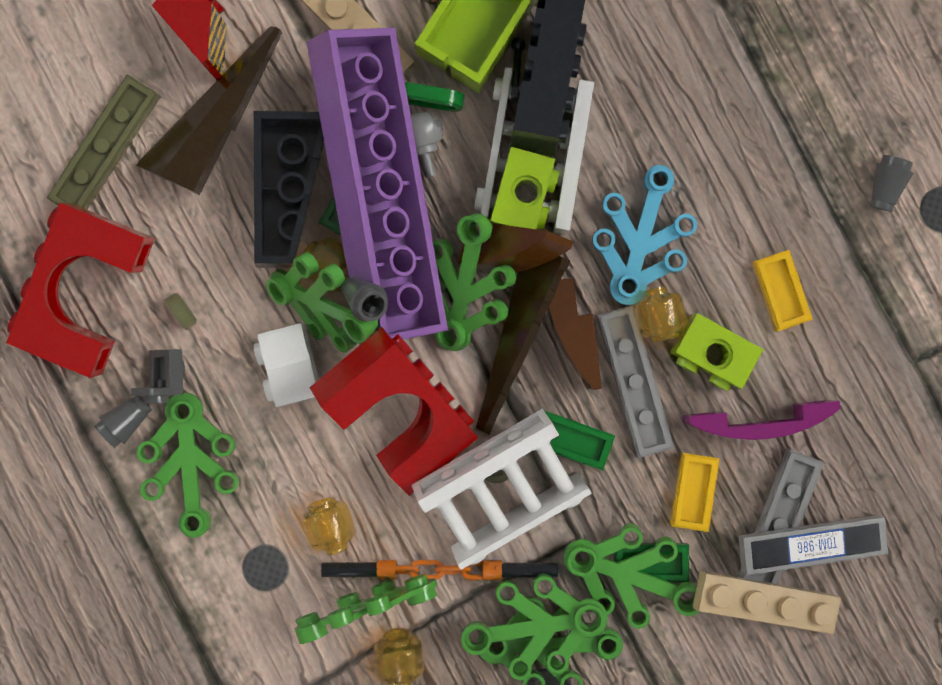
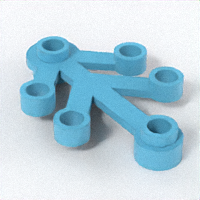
M663 165L651 167L643 177V187L647 191V196L637 230L624 210L626 202L622 195L610 193L602 202L604 213L611 216L630 251L627 265L625 266L615 250V236L609 229L596 231L592 237V245L594 249L601 252L613 274L609 285L612 297L623 305L638 303L646 294L647 284L669 272H679L687 264L686 255L681 250L674 249L664 255L663 261L641 271L646 255L679 237L692 235L697 229L695 217L690 214H682L674 220L672 225L651 236L662 196L669 192L674 185L672 171ZM661 173L665 176L666 183L664 186H658L654 183V174ZM614 198L620 202V209L618 211L609 210L607 207L609 199ZM681 219H686L691 223L689 232L680 230L679 221ZM599 234H606L610 239L609 246H599L597 236ZM674 254L680 257L681 264L678 268H673L669 265L668 259L670 255ZM629 279L634 282L635 290L633 293H626L623 290L622 284L624 280Z

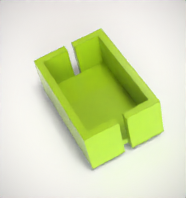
M442 0L415 42L416 54L443 72L449 66L451 68V77L480 93L538 0Z

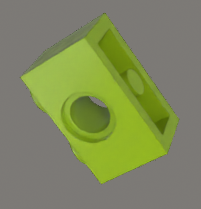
M514 147L510 148L490 220L492 226L500 224L544 230L549 213V208L543 206L546 192L554 193L560 172L553 170L554 158ZM524 184L532 186L536 191V199L530 203L519 201L515 195L517 187Z
M699 313L691 314L670 354L678 357L676 361L678 366L694 374L698 369L709 374L708 382L728 392L730 387L743 389L764 349ZM712 344L719 346L722 351V359L716 365L709 363L706 358V351Z

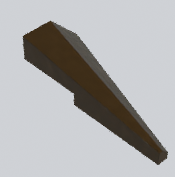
M270 26L139 160L136 166L200 196L231 130L236 131L277 46L282 31L277 27Z
M558 256L538 267L518 272L476 429L490 435L512 383L520 371L547 309L556 294L561 278L569 266L570 260Z

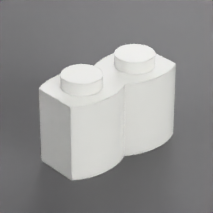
M299 323L257 334L259 343L254 344V352L259 366L265 365L268 379L263 380V387L268 402L274 401L276 407H283L315 398L309 387L319 380V375L305 324Z

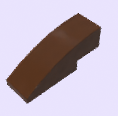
M494 224L490 238L481 245L476 270L490 273L492 269L501 265L511 266L515 273L532 269L570 250L573 241L546 230ZM463 243L462 250H461L460 257H459V261H458V264H460V265H461V261H462V257H463V252H464V247H465V244H464V243Z
M573 278L561 279L556 289V294L547 309L553 332L565 356L588 387L593 390L602 389L593 314L578 315Z

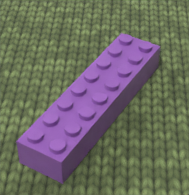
M396 29L327 30L306 43L348 276H357L381 286L386 291L388 308L386 313L378 319L376 331L383 327L392 338L399 334L403 339L447 331V320Z

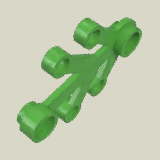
M479 213L463 217L457 225L458 237L465 244L459 275L450 259L453 255V246L450 241L444 238L433 241L436 263L440 272L438 275L441 292L443 293L447 286L453 298L452 308H450L442 294L448 330L435 333V337L442 348L450 351H460L466 348L471 341V332L487 324H497L505 320L508 315L506 304L501 300L495 299L484 304L481 312L466 318L468 304L496 289H506L516 281L514 269L509 265H501L492 269L489 276L473 284L481 245L490 238L492 232L490 220ZM476 223L479 226L480 234L476 230ZM438 245L442 248V256L438 252ZM500 271L506 277L505 283L500 279ZM492 306L497 310L498 317L493 315Z
M304 252L293 260L294 266L288 272L283 269L274 271L271 274V278L266 282L267 291L277 304L281 306L287 303L291 304L315 339L321 340L329 334L336 348L343 353L348 352L357 343H363L375 333L378 327V320L361 321L353 315L350 309L323 297L329 290L333 291L345 282L344 273L336 264H330L320 270L319 278L309 289L300 286V281L303 278L307 279L319 270L316 258L309 252ZM332 317L342 322L343 327L341 329Z
M183 393L181 395H174L169 399L165 408L166 422L151 440L142 442L137 448V457L141 462L147 464L156 462L162 456L164 445L178 431L179 447L154 477L143 481L140 486V493L148 501L161 498L165 493L166 485L181 469L185 511L180 515L179 528L184 535L196 538L206 533L211 526L210 513L201 507L197 467L215 481L216 489L222 494L234 492L238 488L240 480L235 472L225 470L195 444L194 430L212 443L213 452L220 457L228 456L235 451L236 440L230 434H223L203 417V405L197 396L191 393ZM182 404L189 408V415L186 418H181L178 415V408ZM221 438L227 439L230 443V448L227 452H223L218 448V441ZM147 445H151L155 449V456L152 459L147 458L144 454V449ZM224 475L230 476L233 479L231 489H226L222 486L221 479ZM150 482L157 484L159 488L156 496L148 493L147 486ZM190 516H194L199 520L198 529H191L188 526L187 520Z
M629 523L624 525L620 529L619 534L596 544L587 539H577L572 541L564 551V564L567 570L576 576L583 577L592 599L598 601L601 598H607L610 601V604L604 607L607 615L613 612L615 600L610 591L604 590L597 572L612 577L627 609L628 622L634 628L646 627L650 621V614L647 606L640 603L633 586L673 600L675 609L682 615L693 616L700 612L692 608L696 584L683 582L677 585L640 571L659 562H671L676 559L678 548L676 542L670 537H661L655 542L653 548L619 562L605 558L625 547L627 549H636L641 545L643 541L641 529L636 524ZM633 531L638 534V537L634 541H627L624 538L625 534ZM667 544L673 547L669 554L659 552L663 545ZM579 552H586L589 558L586 561H579L575 556ZM685 591L694 593L690 600L681 599V594ZM636 611H642L645 614L640 620L632 618V614Z
M421 574L404 582L405 586L395 587L392 580L376 584L371 587L374 595L373 598L360 600L357 592L344 595L336 599L339 609L329 613L327 616L319 618L318 612H312L295 620L297 627L294 630L299 644L309 643L329 633L326 627L327 624H330L332 629H336L352 623L367 613L369 616L383 613L404 600H407L408 606L426 602L437 596L435 587L438 585L435 578L427 579L426 574Z
M540 574L533 581L535 594L542 599L550 598L568 612L552 616L521 594L513 581L504 580L496 588L498 601L504 605H511L531 620L487 627L482 622L474 621L464 627L461 634V643L469 654L481 655L488 651L491 643L533 636L522 653L513 656L509 661L510 675L516 680H525L531 674V666L555 632L570 630L560 647L551 649L546 655L548 669L552 673L561 674L567 670L569 659L585 637H595L606 628L608 616L604 606L599 601L590 598L577 601L556 586L552 576ZM540 581H550L552 584L551 589L545 593L540 592L537 589ZM503 587H512L515 591L513 597L509 599L503 598L500 595ZM592 611L595 614V619L591 623H584L581 620L584 612ZM472 631H481L484 635L483 639L480 642L471 641L469 635ZM555 655H561L564 658V663L559 667H554L550 663L551 658ZM522 661L526 663V671L523 673L515 672L513 666L516 662Z
M527 597L531 601L537 602L545 610L543 601L539 597ZM559 606L552 616L566 614V612ZM518 611L507 623L531 619ZM606 627L602 633L595 637H585L574 653L595 652L600 658L611 660L621 653L623 641L615 629ZM482 632L479 635L477 642H480L483 639L484 635ZM533 636L501 641L503 648L500 651L494 652L489 648L487 652L480 656L488 663H504L509 668L510 659L516 655L515 653H522ZM552 636L537 660L559 681L560 685H564L565 680L569 677L576 678L578 680L577 685H583L581 676L574 670L567 668L565 672L555 674L548 669L546 664L547 653L551 649L559 648L566 636ZM606 639H611L615 642L614 648L610 651H605L601 648L603 641ZM556 656L551 658L550 663L554 667H559L563 664ZM522 661L516 662L513 666V670L517 673H523L527 669L526 664ZM532 670L527 679L521 680L522 685H527V681L530 678L536 677L541 681L540 685H545L543 675L536 670Z

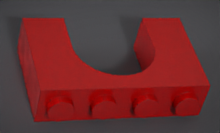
M60 202L48 218L47 227L49 232L45 242L41 243L35 252L34 262L36 266L33 274L22 286L20 295L23 300L18 312L12 315L8 323L7 331L10 334L6 344L92 378L103 374L115 340L76 324L65 314L58 295L62 274L71 263L85 256L96 258L129 273H140L144 269L155 238L75 204Z
M381 327L309 388L320 407L343 430L386 397L395 394H412L419 397L418 413L412 424L376 455L387 474L410 496L414 493L412 484L448 464L477 440L478 437L470 428L474 420L461 404L456 408L450 404L455 398L441 382L435 386L432 384L430 379L434 374L420 358L415 362L409 358L413 350L399 334L392 338Z

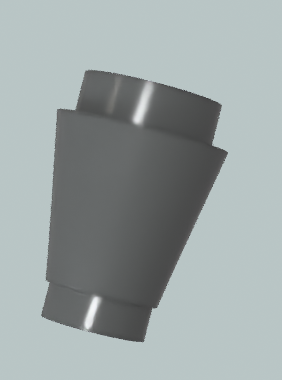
M883 155L881 163H876L871 207L888 212L893 211L894 205L897 204L914 174L911 172L913 162L890 155Z
M357 276L345 279L341 286V291L357 319L361 321H376L386 313L388 297L386 291L381 286Z
M134 396L99 417L101 421L94 427L115 448L121 442L125 444L148 416L147 414L152 411V408L145 403L141 396Z

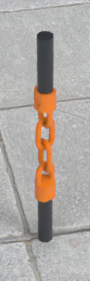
M397 560L322 562L321 577H377V579L396 580L398 574H409L411 577L418 576L416 574L419 572V568L416 567L418 565H435L437 567H435L434 571L437 574L426 575L427 579L435 578L438 580L443 575H462L467 580H502V578H536L540 574H548L553 578H558V563H502V560H482L477 564L469 565L482 566V575H470L471 568L468 566L461 570L458 565H443L438 560H415L410 565H398Z

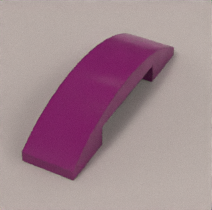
M823 400L792 404L794 415L792 419L728 425L727 413L717 411L683 415V422L704 432L728 438L747 440L771 439L809 429L832 416L841 407L840 401Z

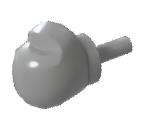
M429 112L411 114L417 155L421 154L426 176H435L430 152L438 150L436 142L440 141L443 137L442 123L440 120H435Z

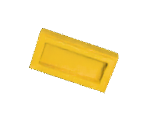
M790 250L751 262L775 332L813 320Z
M681 452L670 519L672 527L709 532L720 458Z

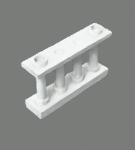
M505 67L504 77H496L492 100L499 101L486 185L485 188H477L474 206L475 210H481V214L487 218L489 208L494 209L498 195L492 193L495 172L504 173L508 159L498 157L501 136L512 137L514 122L504 120L507 100L511 97L512 88L510 82L513 68ZM579 80L571 111L566 110V112L572 113L571 123L565 144L558 142L560 149H566L564 164L557 163V166L553 167V170L560 171L556 186H560L558 201L551 200L550 203H543V206L549 208L547 222L554 223L553 232L568 234L571 227L594 82ZM517 198L519 201L523 203H530L534 201L529 199Z
M543 409L412 484L416 499L424 513L433 508H438L459 541L453 544L451 549L461 570L469 565L479 563L489 553L566 508L577 506L583 498L592 494L578 472L570 477L567 475L550 445V441L559 436ZM533 450L537 451L556 484L537 496L517 464L519 458ZM498 470H504L523 502L522 505L505 515L484 483L486 477ZM466 489H471L491 522L472 534L451 502L452 497Z

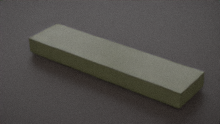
M127 74L46 198L56 205H59L60 202L70 203L88 210L161 96Z

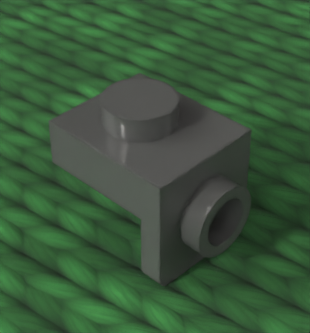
M182 349L149 350L150 387L131 388V396H145V403L168 402V395L183 394L185 365L182 360Z

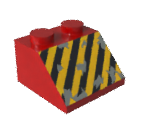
M156 0L152 4L153 8L210 74L218 80L224 73L227 24L220 16L225 11L217 0Z

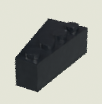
M538 0L510 148L514 147L533 153L555 156L558 142L565 144L570 121L563 120L564 110L571 111L576 88L569 87L571 77L577 78L581 55H576L575 53L577 46H583L587 24L581 23L585 0Z
M253 111L254 264L256 268H292L294 266L293 260L297 257L324 147L319 112Z

